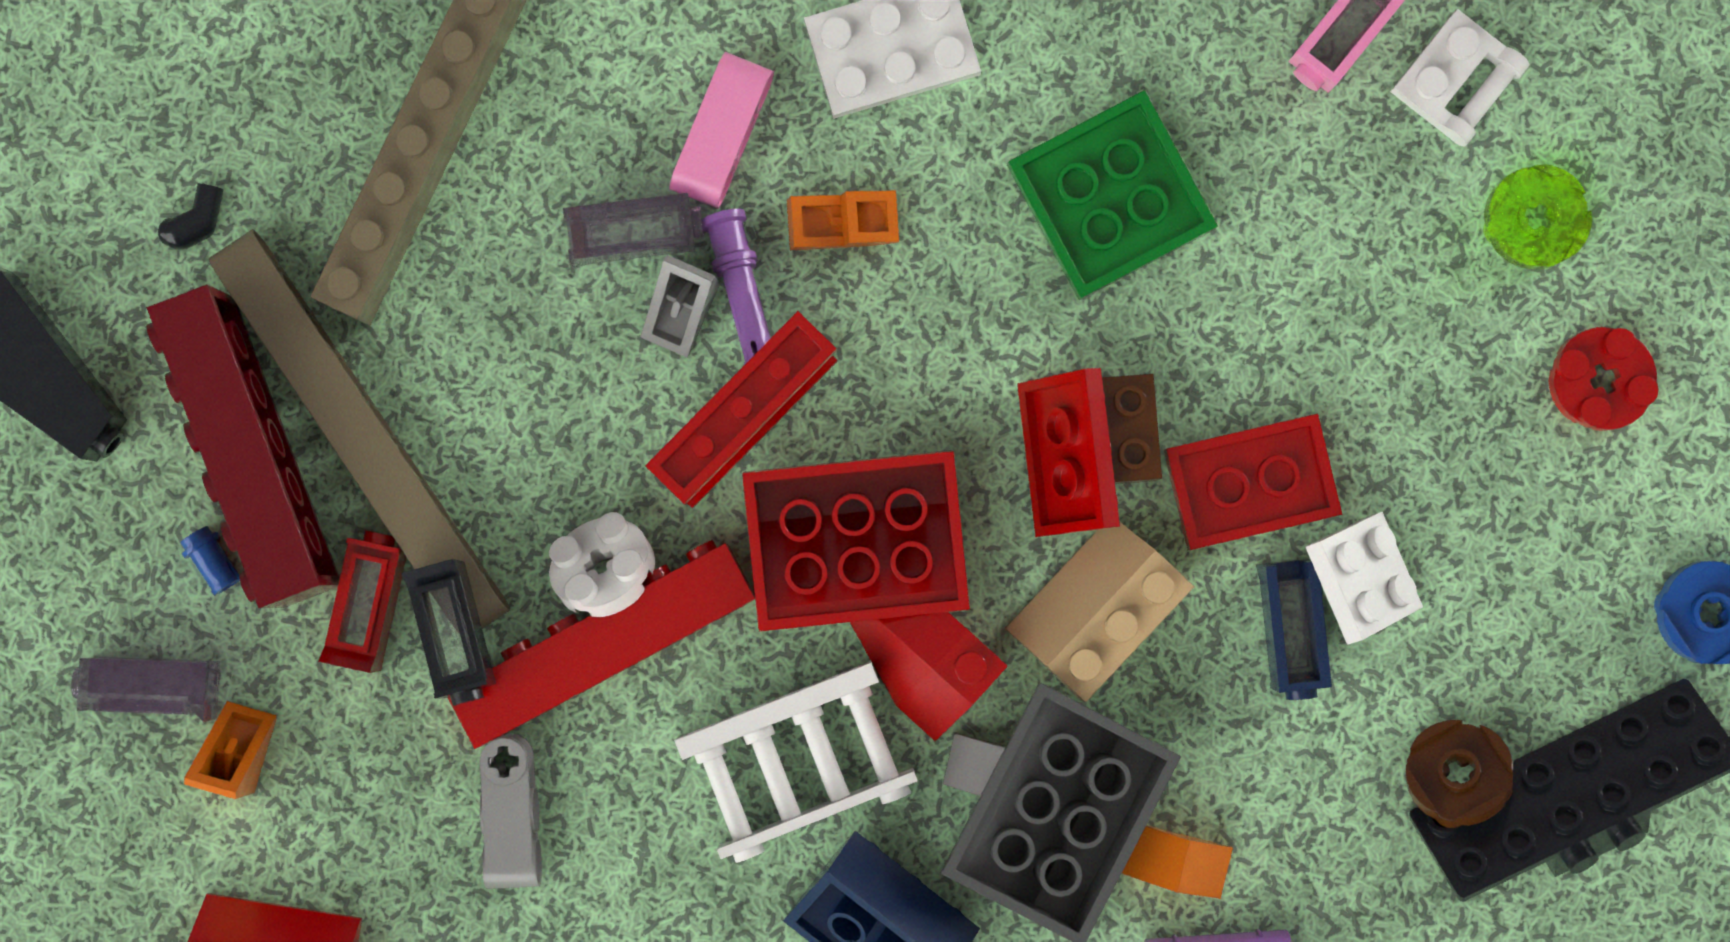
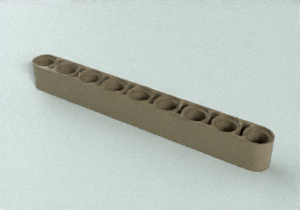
M252 229L211 256L209 262L215 273L414 569L450 559L465 562L482 629L510 611L505 597L261 236ZM448 587L430 592L451 624L460 634Z

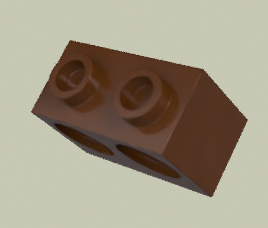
M1154 374L1102 377L1115 484L1153 482L1162 479Z

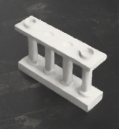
M871 661L674 740L682 760L694 756L697 764L703 763L732 839L719 844L717 852L720 859L733 855L736 863L750 859L765 851L763 842L877 797H880L882 804H887L911 794L909 784L918 781L915 771L912 767L898 773L868 698L873 695L870 686L879 682ZM841 698L843 706L849 705L879 780L850 793L820 719V716L824 715L821 705ZM792 717L795 726L801 725L830 799L800 812L771 735L775 734L772 724ZM742 736L746 745L752 744L781 818L777 822L754 831L750 828L722 756L727 753L724 743Z

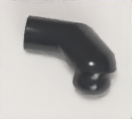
M198 183L192 209L172 219L167 218L160 223L158 236L161 242L173 249L181 250L188 249L211 237L216 228L224 190L216 186Z

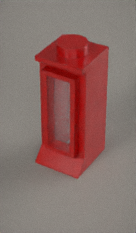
M365 530L363 539L347 537V549L325 646L318 662L372 673L382 669L402 580L401 573L404 571L407 557L400 547L394 546L395 539L392 535Z

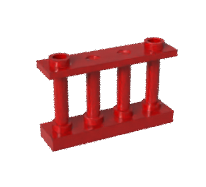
M797 311L645 467L684 505L688 504L691 508H694L838 362L833 356L837 348Z

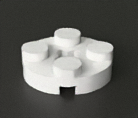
M617 512L604 514L598 519L580 525L567 536H562L555 540L549 550V557L552 560L549 577L553 590L569 610L576 613V609L588 611L592 617L610 616L632 605L645 590L642 583L647 577L648 570L653 575L655 567L653 548L643 532L635 524L626 521ZM611 559L606 563L607 570L604 573L598 574L593 569L599 562Z

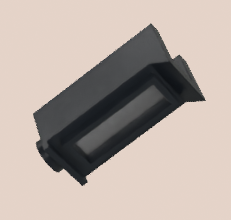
M450 559L401 573L413 606L435 691L433 693L434 698L451 697L453 706L484 698L482 688L495 685L496 680L465 562Z

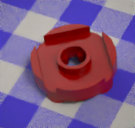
M1596 327L1577 333L1561 345L1557 352L1558 355L1554 360L1553 369L1550 370L1549 389L1558 410L1572 422L1579 423L1593 430L1608 431L1633 423L1644 414L1648 406L1658 396L1659 388L1656 382L1657 371L1654 360L1646 346L1631 331L1624 328ZM1597 365H1601L1605 371L1612 370L1615 379L1611 382L1612 390L1609 393L1603 387L1594 388L1591 385L1590 379L1597 375L1595 369Z

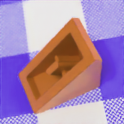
M227 701L185 775L184 785L233 799L255 793L277 715Z
M1146 825L1121 874L1177 893L1221 899L1233 847Z

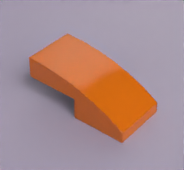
M896 190L846 191L842 195L790 196L787 199L790 251L863 247L899 242Z

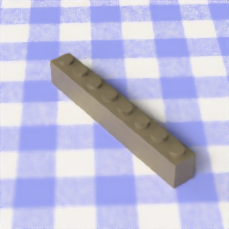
M527 0L452 1L313 289L311 298L362 323L371 325Z

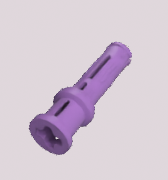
M728 209L708 215L700 223L702 230L709 233L715 260L711 263L713 272L717 274V277H721L724 280L745 365L771 337L753 274V269L757 267V255L755 251L749 249L743 223L747 220L745 211L743 209Z

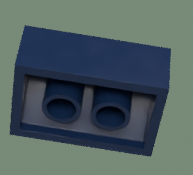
M854 831L832 856L783 920V922L809 942H972L980 930L961 911L947 903L924 885L919 878L910 874L882 852L877 845L868 841L857 831Z

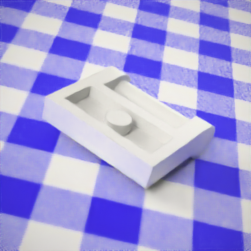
M1456 9L1390 92L1456 144L1465 147L1475 136L1476 131L1474 127L1512 79H1520L1530 64L1521 53L1503 45L1459 9ZM1484 57L1487 58L1496 68L1458 116L1453 115L1445 109V106Z

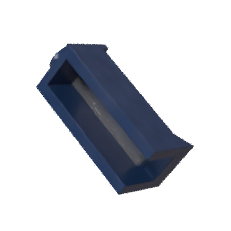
M1310 559L1256 564L1260 580L1271 681L1270 688L1279 693L1285 692L1286 700L1318 697L1317 689L1332 687L1321 582Z

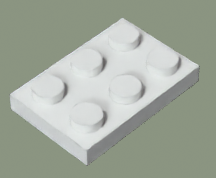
M862 0L804 17V23L833 119L981 75L980 65L960 0Z

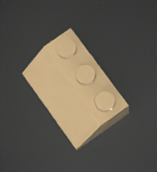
M1120 522V527L1098 529L1005 629L1080 700L1087 702L1195 586L1153 547Z

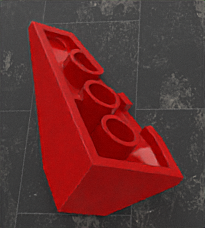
M949 612L850 622L895 705L934 741L973 706L1008 667Z

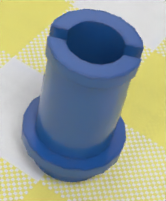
M205 526L187 536L180 543L185 549L182 553L185 559L189 557L192 559L215 596L239 582L240 579L238 571L217 541L221 536L218 532L212 533L209 527Z

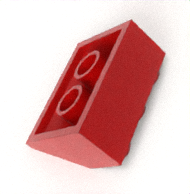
M208 893L205 896L187 942H359L362 918Z

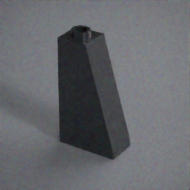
M0 267V401L78 458L97 462L100 457L106 458L110 456L123 439L124 434L120 430L127 422V418L19 277L11 271Z

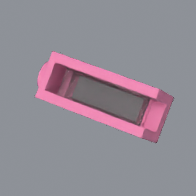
M1338 0L1288 61L1296 67L1293 71L1295 77L1311 90L1318 91L1321 87L1329 93L1405 0Z

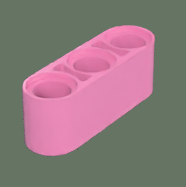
M728 52L722 55L674 169L669 186L670 190L719 209L770 89L774 71Z

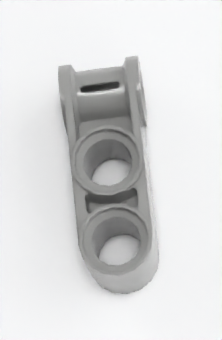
M508 733L487 744L480 756V823L484 836L482 868L486 889L537 887L541 885L542 879L541 846L538 839L539 798L535 784L534 752L526 738L519 734ZM505 746L508 747L509 755L518 756L519 762L511 767L509 772L506 771L505 763L496 762L495 758L496 755L504 751Z

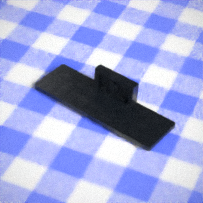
M1682 679L1514 760L1512 794L1504 807L1488 820L1469 826L1461 825L1457 828H1447L1440 825L1436 819L1426 815L1419 807H1416L1409 813L1410 821L1458 900L1462 902L1545 862L1554 877L1567 871L1577 874L1593 866L1598 861L1600 855L1617 848L1619 851H1625L1639 844L1646 837V833H1648L1651 811L1729 774L1730 737L1690 681Z

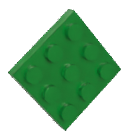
M1145 90L1007 162L1009 171L1078 300L1099 291L1218 227Z

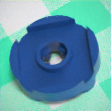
M1697 561L1687 564L1675 571L1666 580L1662 590L1655 598L1654 609L1657 613L1659 631L1664 641L1675 653L1693 663L1729 664L1730 565L1717 561ZM1705 600L1709 604L1717 602L1721 604L1722 610L1717 613V618L1720 622L1716 626L1711 622H1702L1700 618V613L1702 612L1701 605Z

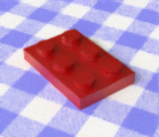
M1101 368L1081 369L1017 383L1035 537L1120 527Z
M1318 413L1164 449L1187 550L1343 515Z

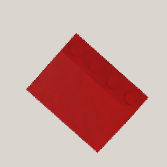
M947 450L745 471L742 473L759 632L970 610L954 451Z

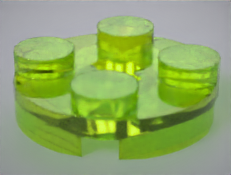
M1542 164L1521 168L1501 179L1489 194L1484 209V235L1493 245L1495 251L1509 263L1525 269H1548L1574 256L1583 247L1590 234L1592 212L1591 210L1588 211L1587 201L1583 196L1586 192L1582 184L1572 174L1559 167ZM1540 204L1546 208L1544 217L1550 223L1548 227L1539 226L1533 229L1529 226V219L1525 216L1526 209L1533 210Z

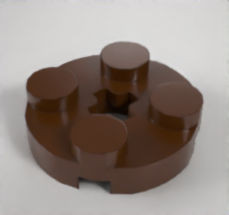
M1462 720L1438 722L1422 731L1415 738L1410 748L1406 765L1407 788L1415 804L1426 815L1436 819L1440 825L1447 828H1457L1461 825L1478 824L1497 814L1510 798L1513 789V759L1505 742L1490 728L1480 725V728L1474 725L1462 724ZM1457 762L1460 767L1470 765L1474 770L1469 773L1468 782H1451L1446 778L1450 774L1448 765Z

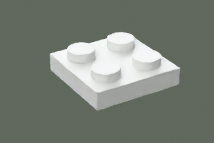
M1383 512L1363 518L1306 546V550L1347 645L1364 640L1423 608L1417 594L1416 585L1408 573L1396 545L1395 536L1389 528Z

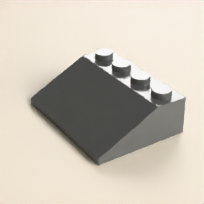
M1039 682L940 873L1072 942H1087L1181 756Z

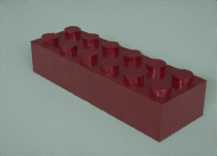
M206 284L146 307L152 323L146 325L149 339L158 354L164 353L170 372L165 374L166 385L176 403L182 402L189 420V422L183 424L184 433L192 450L195 453L200 452L207 469L206 472L202 473L203 484L210 499L214 503L219 501L226 520L221 523V532L228 548L232 552L237 551L244 571L239 573V579L250 602L256 601L259 609L285 608L337 588L340 580L337 568L236 302L231 295Z

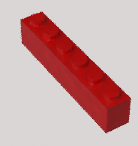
M712 539L687 552L685 555L689 563L671 572L668 565L665 564L655 569L653 575L649 572L642 583L645 590L639 599L616 614L605 617H592L590 615L578 621L574 613L547 627L551 637L532 646L529 638L502 651L500 654L504 662L492 668L496 684L482 688L484 698L453 706L451 697L448 698L474 749L486 745L754 601L755 593L730 546L725 543L717 547Z

